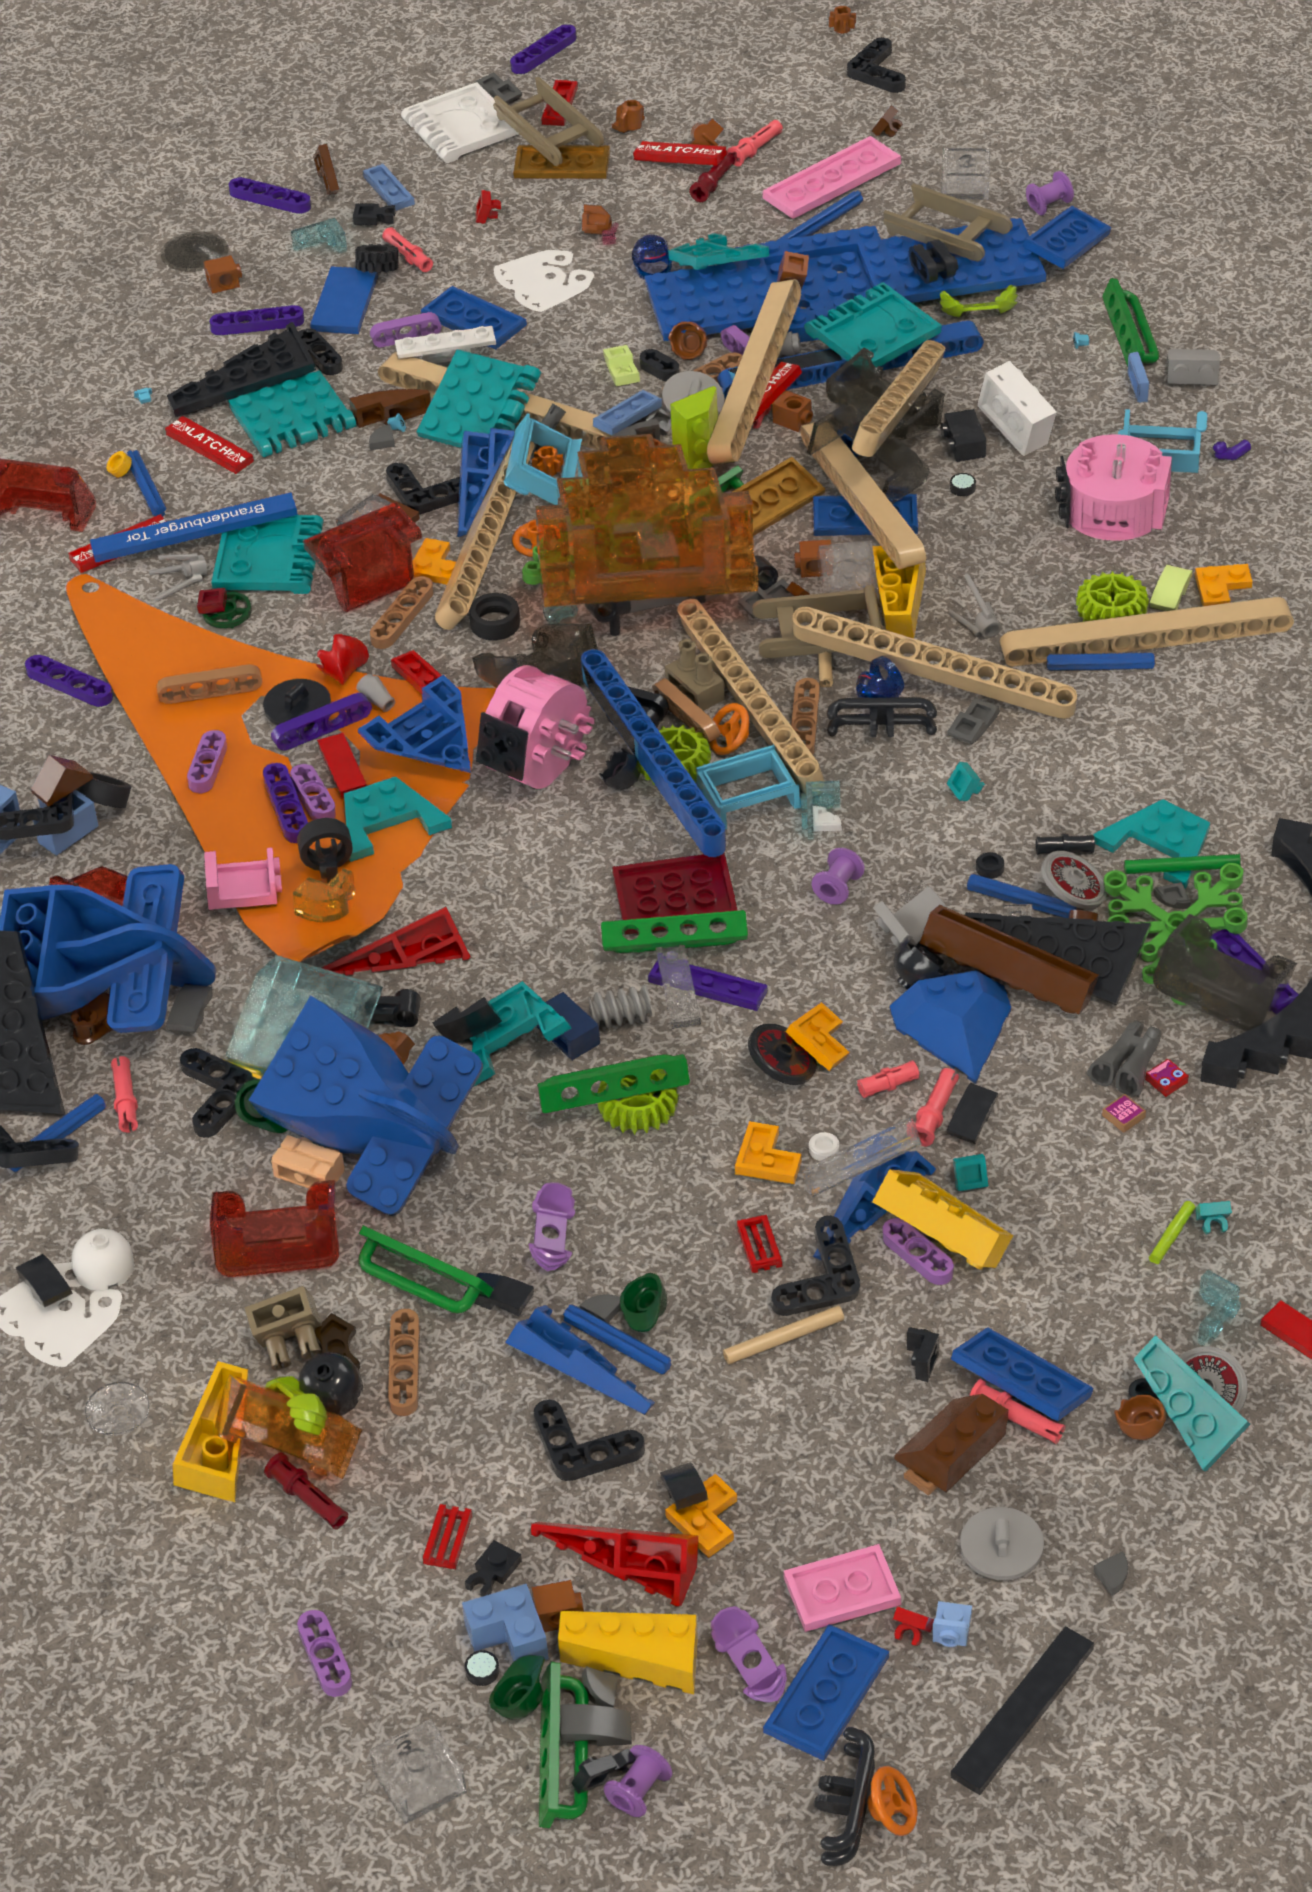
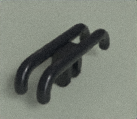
M921 697L841 698L833 701L828 706L827 717L831 721L828 724L827 733L830 736H835L838 728L843 725H870V737H877L878 725H886L888 737H894V724H920L926 727L927 734L934 735L937 732V726L933 719L937 716V709L930 700ZM894 708H921L926 711V715L919 713L894 714ZM842 709H870V714L838 715V712Z
M854 1727L846 1728L843 1736L846 1740L853 1741L845 1744V1754L859 1759L855 1779L830 1775L820 1777L818 1782L819 1788L824 1792L836 1795L818 1794L814 1801L815 1807L820 1811L847 1816L845 1830L840 1836H825L820 1842L821 1847L826 1850L821 1855V1861L827 1866H841L850 1862L855 1857L861 1840L868 1805L867 1800L870 1795L871 1781L875 1770V1745L865 1731Z

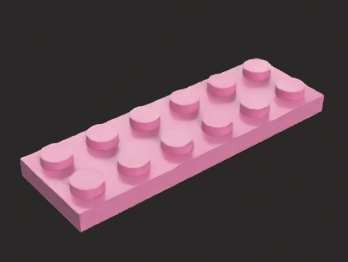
M869 136L763 190V199L794 219L900 165L901 156L872 136Z

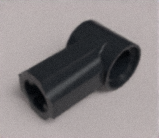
M402 989L395 996H362V1021H393L399 1027H414L418 1023L421 997L412 989Z

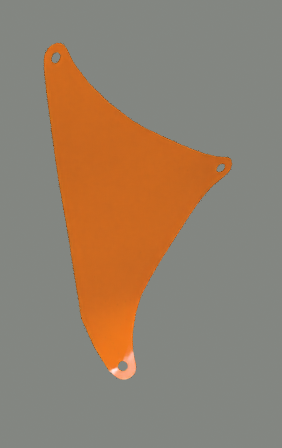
M80 574L72 578L66 585V592L83 634L116 697L184 812L204 852L216 851L217 864L264 861L268 859L267 848H273V858L279 857L280 874L277 875H281L282 892H276L277 904L235 907L245 925L276 955L292 962L301 963L327 948L359 935L382 920L403 888L401 872L421 856L434 834L428 835L419 818L367 834L373 845L374 854L352 862L348 860L344 865L338 867L340 888L328 890L327 879H321L320 871L313 870L302 862L298 843H291L285 839L264 784L263 769L271 763H282L287 767L290 774L292 765L289 758L252 744L242 719V715L261 696H266L274 686L284 681L309 679L319 682L329 691L332 703L349 695L359 693L356 689L357 684L367 673L354 671L343 686L337 680L320 671L315 663L279 655L218 635L167 614L88 574ZM93 582L99 585V589L88 593L82 590V586ZM241 665H255L261 671L262 685L257 690L172 704L161 702L157 694L156 686L158 681L169 676ZM378 676L390 695L395 699L394 706L389 711L384 712L381 708L371 703L372 710L366 718L338 730L344 733L360 751L359 768L367 786L396 776L447 815L469 785L463 782L470 780L471 773L375 750L358 733L360 727L378 716L382 717L387 723H390L422 702V694L406 680ZM220 679L216 682V684L225 685L229 683L230 680ZM194 683L189 688L199 689L203 684ZM457 687L461 691L471 769L473 750L478 745L481 713H486L496 688ZM339 712L332 714L328 720L331 721L337 718ZM211 730L222 731L226 735L227 751L214 785L205 793L192 792L188 786L187 773L201 737L204 733ZM206 759L201 761V763L208 764L212 763L214 760ZM274 776L276 782L280 781L278 776ZM327 788L335 802V819L346 825L344 798L341 799L337 788ZM283 791L277 793L276 795L285 796L289 794V792ZM309 792V793H307V795H309V796H314V795H318V794H319V792ZM300 800V803H301L302 808H303V810H304L305 816H306L307 821H308V823H309V822H311V821H313V820H312L311 817L309 816L308 812L306 811L304 805L302 804V802H301V800ZM287 809L283 811V813L291 814L294 813L296 810ZM293 824L292 827L298 830L296 824ZM332 838L320 839L321 847L329 848ZM334 838V839L336 840L337 845H338L341 841L338 840V839H336V838ZM315 842L309 848L316 850Z

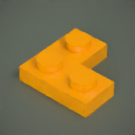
M425 538L407 570L408 578L424 576L430 578L434 583L447 585L456 561L445 560L450 551V542Z
M1248 564L1195 568V578L1202 606L1230 603L1228 590L1252 588L1253 581Z
M822 1002L791 1023L786 1030V1033L798 1045L802 1046L828 1071L844 1061L850 1053L831 1036L841 1026L843 1021Z
M749 1121L735 1164V1174L795 1184L802 1162V1155L800 1153L775 1149L779 1136V1126Z
M716 1473L703 1482L709 1500L680 1510L676 1509L675 1504L665 1509L666 1518L683 1534L698 1535V1549L708 1558L734 1540V1532L717 1516L737 1502V1493Z

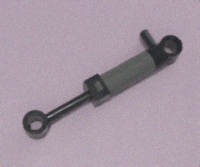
M754 556L746 562L744 571L707 579L693 568L678 571V576L652 582L607 591L602 588H595L587 593L584 604L597 621L601 623L609 622L610 634L617 636L620 634V615L677 604L687 599H696L700 603H705L706 589L745 581L753 583L756 587L759 586L762 590H766L777 582L778 571L764 557Z

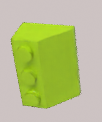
M715 386L670 404L673 463L689 479L710 471L713 466L708 458L707 447L718 420L717 388Z

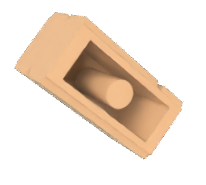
M290 1135L286 1136L281 1147L277 1149L271 1160L274 1177L326 1195L333 1189L345 1169L343 1155L337 1149L322 1147L313 1144L312 1141L305 1137L296 1138Z

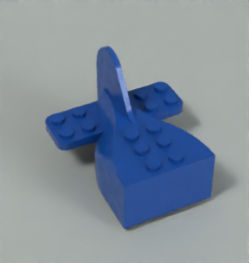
M166 864L134 868L127 877L122 906L88 889L73 885H48L4 890L0 915V931H17L21 934L42 1021L76 1010L111 987L107 1014L108 1025L117 1033L154 1031L164 1024L170 985L182 987L184 984L209 986L215 981V965L186 938L177 933L184 885V874L177 866Z
M310 995L249 1101L260 1115L300 1137L309 1139L313 1144L337 1149L340 1153L362 1154L347 1180V1190L354 1198L386 1215L393 1216L402 1211L433 1156L439 1153L440 1150L456 1154L459 1149V1144L449 1129L483 1069V1063L475 1053L439 1035L429 1039L410 1073H408L396 1053L378 1035Z

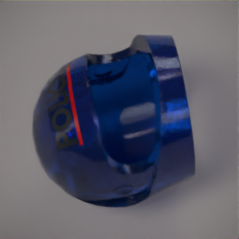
M648 234L641 237L634 244L632 260L638 276L644 280L645 276L653 274L643 271L640 268L642 263L662 261L667 264V267L659 273L671 272L672 261L669 260L668 243L661 236Z
M884 656L873 659L870 663V672H862L856 682L858 698L899 697L904 690V681L900 671L890 659ZM879 665L883 666L888 672V677L885 680L880 673Z

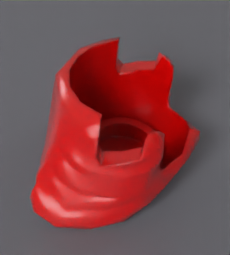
M335 634L333 635L332 650L330 652L325 650L317 652V657L320 658L322 665L316 664L320 671L344 686L349 676L368 661L369 653L367 647L359 639L352 636Z

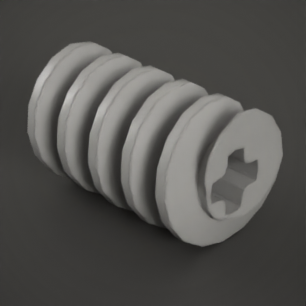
M646 985L641 986L640 994H638L635 987H630L628 996L621 988L618 989L616 998L611 990L606 991L604 1000L599 992H595L593 1001L589 997L591 1018L598 1024L603 1020L607 1028H610L612 1019H615L618 1026H622L623 1017H626L630 1024L634 1023L635 1015H638L642 1023L645 1022L647 1013L652 1017L650 997Z

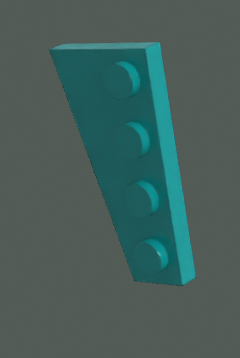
M1156 1335L1135 1356L1134 1361L1154 1393L1157 1394L1169 1417L1173 1420L1184 1441L1195 1455L1199 1465L1206 1472L1251 1424Z

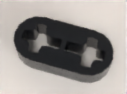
M647 349L640 353L641 369L656 378L667 382L670 377L680 373L679 363L655 349Z

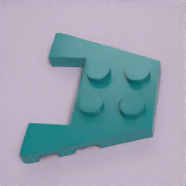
M711 233L708 235V240L699 238L696 239V245L690 246V243H686L668 250L669 260L679 262L680 266L690 265L693 266V269L700 270L707 268L708 265H721L729 262L768 257L769 246L755 243L732 248L727 246V236Z
M396 776L344 793L346 826L349 829L353 852L349 859L350 862L374 854L373 845L367 834L415 818H419L428 835L452 828V821L448 815Z
M1162 799L1093 835L1096 845L1112 853L1129 837H1132L1170 857L1199 856L1210 830V822ZM1193 871L1164 872L1163 879L1173 884L1182 882L1186 889Z
M523 981L488 1001L500 1015L502 1022L470 1038L473 1042L471 1052L478 1055L483 1063L482 1072L474 1086L496 1074L490 1058L492 1052L499 1048H504L510 1041L532 1031L535 1026L540 1025L542 1034L548 1042L571 1029L566 1019L545 1003Z

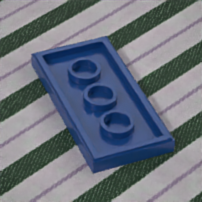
M1070 206L1026 238L1023 247L1064 269L1110 234L1111 227L1078 208Z
M331 266L310 324L311 329H315L318 332L359 334L378 279V273L362 272V270L359 271L351 267Z
M454 286L448 288L421 309V314L427 312L435 313L441 325L451 330H467L480 326H492L496 344L489 345V347L495 350L527 325L525 318Z
M917 494L886 495L914 533L918 534ZM813 496L814 536L872 535L843 496Z
M989 1327L954 1349L951 1360L1057 1422L1088 1400L1094 1389Z
M829 1624L763 1726V1733L825 1761L888 1660L889 1651Z

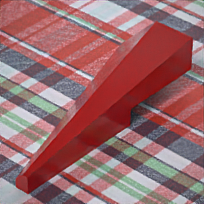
M445 906L317 969L316 972L320 979H324L326 976L338 974L347 976L354 975V972L369 970L377 972L408 968L429 962L438 964L452 959L461 958L462 960H468L471 956Z
M547 1522L531 1523V1535L535 1537L542 1535L556 1542L555 1547L561 1550L569 1548L581 1554V1560L624 1581L631 1579L645 1586L644 1591L652 1595L657 1592L671 1599L670 1604L682 1606L697 1569L698 1535Z

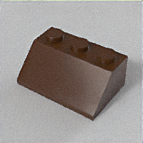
M984 1394L953 1399L894 1455V1459L947 1493L1006 1435L1009 1410Z

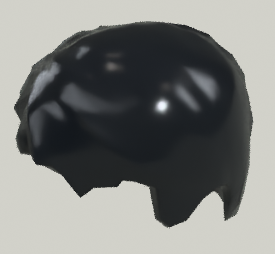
M624 748L621 749L622 752H613V755L610 756V761H606L608 769L603 774L599 773L604 783L616 790L630 788L640 777L639 761L634 754Z

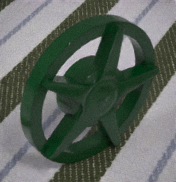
M227 592V598L232 599L226 600L225 611L217 612L211 617H208L206 613L203 614V618L210 626L233 629L249 618L252 612L250 600L241 593ZM237 600L243 601L247 608H237ZM236 615H241L239 618L235 620L232 619ZM223 619L227 620V622H219L216 620Z

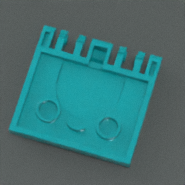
M884 282L866 290V298L860 294L855 296L854 300L850 299L838 305L836 310H829L828 318L820 315L816 319H812L804 324L805 331L811 338L821 340L864 374L941 333L940 323Z
M457 349L416 432L419 437L461 448L464 431L489 434L490 428L514 431L515 425L513 423H518L525 409L524 404H527L530 399L526 393L518 391L517 388L533 391L536 386L535 383L538 382L542 372L534 366H521Z
M320 370L228 400L229 408L263 458L273 455L272 448L276 453L282 452L281 440L285 439L290 448H294L297 446L294 436H296L301 445L318 440L317 430L323 438L329 435L327 425L329 424L333 426L337 433L343 431L342 426L346 430L356 427L353 413L347 410Z
M295 515L223 532L211 581L212 589L291 591L294 594L310 593L313 580L311 572L315 570L320 544L319 539L324 523L323 518L318 515Z

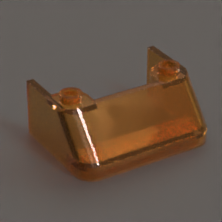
M229 1374L214 1427L219 1431V1437L237 1443L238 1438H246L304 1460L310 1464L309 1470L326 1477L328 1472H332L335 1476L341 1479L344 1478L362 1433L360 1427L341 1415L326 1411L327 1420L320 1435H313L299 1430L294 1425L295 1419L290 1416L291 1408L287 1406V1401L291 1399L290 1397Z

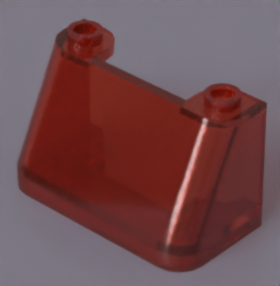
M0 458V515L6 512L16 514L19 507L62 512L63 521H70L71 531H84L97 504L94 494L76 469Z
M335 1180L319 1181L309 1186L306 1193V1206L246 1212L245 1202L240 1194L234 1191L212 1192L209 1222L217 1270L226 1277H238L324 1268L336 1263L339 1258L340 1244Z

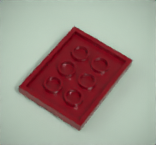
M725 852L717 857H708L701 854L612 867L622 920L738 911ZM686 924V925H684V926H682V927L693 926V925H692V924ZM658 926L652 931L664 930L666 928ZM635 929L624 931L625 935L638 933Z

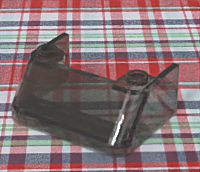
M842 405L816 421L813 425L807 453L811 456L844 434L854 440L859 425L866 414L853 405ZM889 434L873 455L895 472L885 480L882 491L892 504L923 485L928 479L929 466L914 451L892 434Z

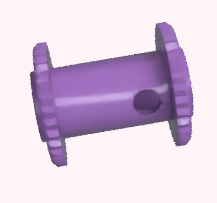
M1061 171L1055 172L1052 178L1053 181L1044 186L1038 187L1032 183L1026 187L1028 204L1036 213L1044 215L1047 211L1046 206L1059 199L1066 203L1073 200V186L1065 173Z
M835 848L829 853L827 858L829 870L816 873L811 881L814 893L824 902L834 905L844 903L849 895L847 883L849 879L857 880L862 877L865 871L862 859L855 852L847 848Z
M635 1745L630 1749L636 1759L620 1782L607 1781L604 1785V1793L610 1803L616 1808L633 1817H641L647 1810L642 1799L656 1779L663 1782L669 1780L672 1777V1769L667 1760L654 1749L645 1745Z

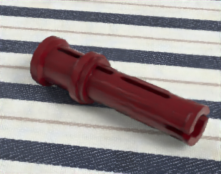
M731 153L726 155L718 166H712L708 172L702 173L698 177V182L691 185L689 192L695 201L705 202L709 198L710 193L717 189L718 181L735 163V158Z
M279 1452L267 1462L264 1475L280 1483L286 1494L296 1495L335 1530H338L347 1522L348 1512L308 1480L307 1472L302 1468L297 1469L290 1463L289 1457L285 1453Z

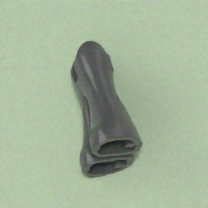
M1136 1020L1129 1023L1118 1041L1090 1065L1087 1075L1090 1076L1095 1084L1105 1087L1112 1084L1117 1074L1116 1088L1121 1093L1131 1097L1140 1095L1144 1086L1148 1063L1161 1039V1030L1150 1026L1143 1038H1141L1144 1024Z

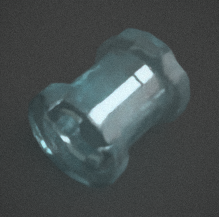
M565 594L561 597L560 601L552 605L547 604L543 606V614L547 622L556 627L560 624L561 620L569 616H576L578 608L574 599L570 595Z

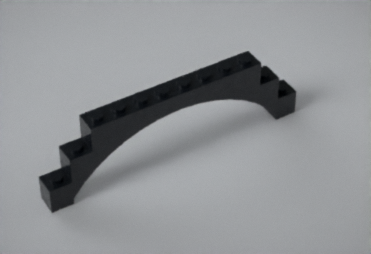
M1279 818L1273 836L1271 856L1283 861L1296 874L1312 897V824ZM1312 978L1293 1002L1266 1022L1240 1035L1219 1042L1209 1041L1202 1061L1200 1081L1236 1089L1239 1078L1245 1079L1247 1068L1278 1075L1281 1064L1287 1065L1289 1055L1312 1059Z

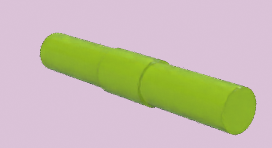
M1191 1201L1183 1203L1150 1254L1149 1260L1155 1264L1161 1262L1195 1210L1194 1203Z

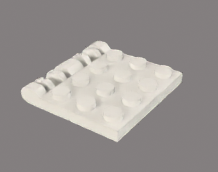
M477 82L409 106L401 113V117L411 127H414L415 132L433 150L435 149L436 153L445 163L458 160L463 154L519 134L504 120L500 121L498 119L497 112L493 107L494 99Z

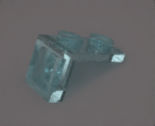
M335 218L291 231L292 246L295 252L328 242L330 247L334 246L338 254L347 251L345 232Z
M840 781L806 782V793H801V810H807V813L801 814L802 830H808V840H814L813 806H821L826 809L840 808Z
M1207 1270L1200 1280L1199 1297L1203 1298L1207 1304L1215 1306L1199 1326L1198 1344L1202 1346L1210 1338L1215 1339L1218 1337L1223 1328V1323L1228 1317L1233 1319L1241 1306L1239 1301L1240 1287L1210 1270Z

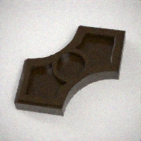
M331 1313L321 1323L322 1326L314 1330L322 1353H340L348 1357L359 1370L361 1368L360 1362L349 1350L350 1342L357 1333L356 1327Z

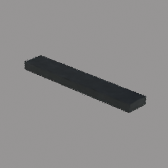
M1065 1626L951 1770V1778L981 1795L1094 1650V1642Z

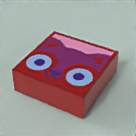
M1169 1059L1146 1072L1145 1080L1165 1097L1187 1084L1189 1075Z

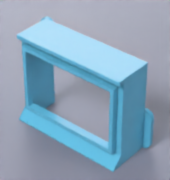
M1125 409L1124 429L1119 430L1118 434L1133 437L1194 440L1193 451L1159 450L1162 452V456L1172 457V472L1198 473L1201 432L1207 429V413L1204 411L1197 413L1196 428L1130 425V409Z
M527 413L515 429L506 476L503 482L507 487L523 495H528L530 492L559 506L573 488L582 439L572 440L564 434L530 418V414ZM530 441L542 447L552 446L557 449L558 454H563L564 463L560 481L526 464Z
M775 745L696 767L697 786L723 821L725 829H727V812L786 795L794 809L803 806L799 796V784H795L776 752ZM769 770L773 771L779 784L722 800L715 786Z

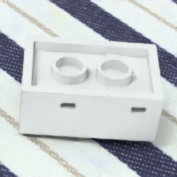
M1011 361L986 372L977 405L1023 456L1047 445L1057 413L1055 409Z

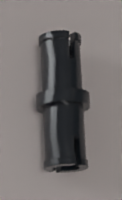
M1062 833L1061 836H1036L1035 839L1037 855L1049 854L1055 851L1094 853L1095 849L1094 835L1069 836L1068 833Z

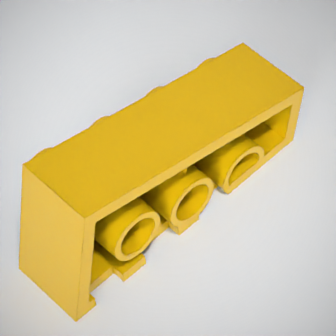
M871 546L874 573L885 629L914 639L926 573L925 562L898 569L881 546Z
M889 1169L872 1201L914 1226L925 1235L941 1242L942 1246L949 1251L963 1255L967 1258V1263L980 1270L983 1267L996 1268L1014 1236L917 1172Z
M220 1361L217 1362L174 1459V1486L235 1502L248 1398V1369Z
M560 1612L558 1633L560 1662L583 1668L587 1666L602 1672L607 1670L619 1673L620 1677L632 1680L636 1677L652 1681L653 1685L666 1688L668 1685L680 1688L682 1692L694 1695L698 1643L697 1615Z

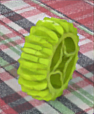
M1113 571L1111 574L1101 572L1100 576L1092 575L1091 579H1085L1083 585L1079 586L1076 605L1079 616L1083 618V622L1146 614L1149 598L1146 587L1142 586L1141 580H1134L1133 575L1126 577L1123 572L1121 574H1114Z
M673 724L671 728L661 726L659 732L696 783V767L710 763L711 750L709 749L708 740L703 737L702 732L696 733L694 727L687 730L684 725L680 728L674 727ZM640 764V773L645 776V780H651Z
M663 1069L654 1070L650 1075V1079L654 1081L662 1080L666 1073ZM633 1075L623 1077L621 1085L625 1087L632 1086L636 1082V1077ZM601 1081L597 1093L606 1089V1082ZM677 1087L624 1097L619 1102L616 1099L598 1103V1110H600L604 1122H610L612 1129L620 1126L622 1133L627 1131L628 1128L632 1129L634 1135L638 1129H643L646 1133H648L649 1127L659 1130L660 1123L668 1124L670 1116H674L678 1104ZM657 1093L659 1097L655 1098L653 1095Z

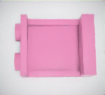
M267 848V860L217 864L216 851L204 852L209 910L277 904L276 892H282L281 875H277L280 874L279 857L273 858V848Z

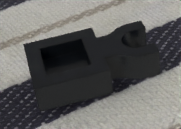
M356 203L353 213V224L377 225L378 222L394 224V216L396 215L395 205L379 207V204Z
M493 1540L476 1561L475 1568L478 1572L471 1574L467 1578L465 1588L472 1591L475 1585L483 1584L484 1586L480 1590L481 1597L490 1595L495 1581L504 1584L522 1562L521 1554Z
M629 1748L620 1751L614 1756L609 1754L599 1759L596 1756L590 1757L579 1765V1772L571 1783L578 1794L605 1784L611 1777L627 1773L629 1770L627 1765L634 1763L636 1759Z

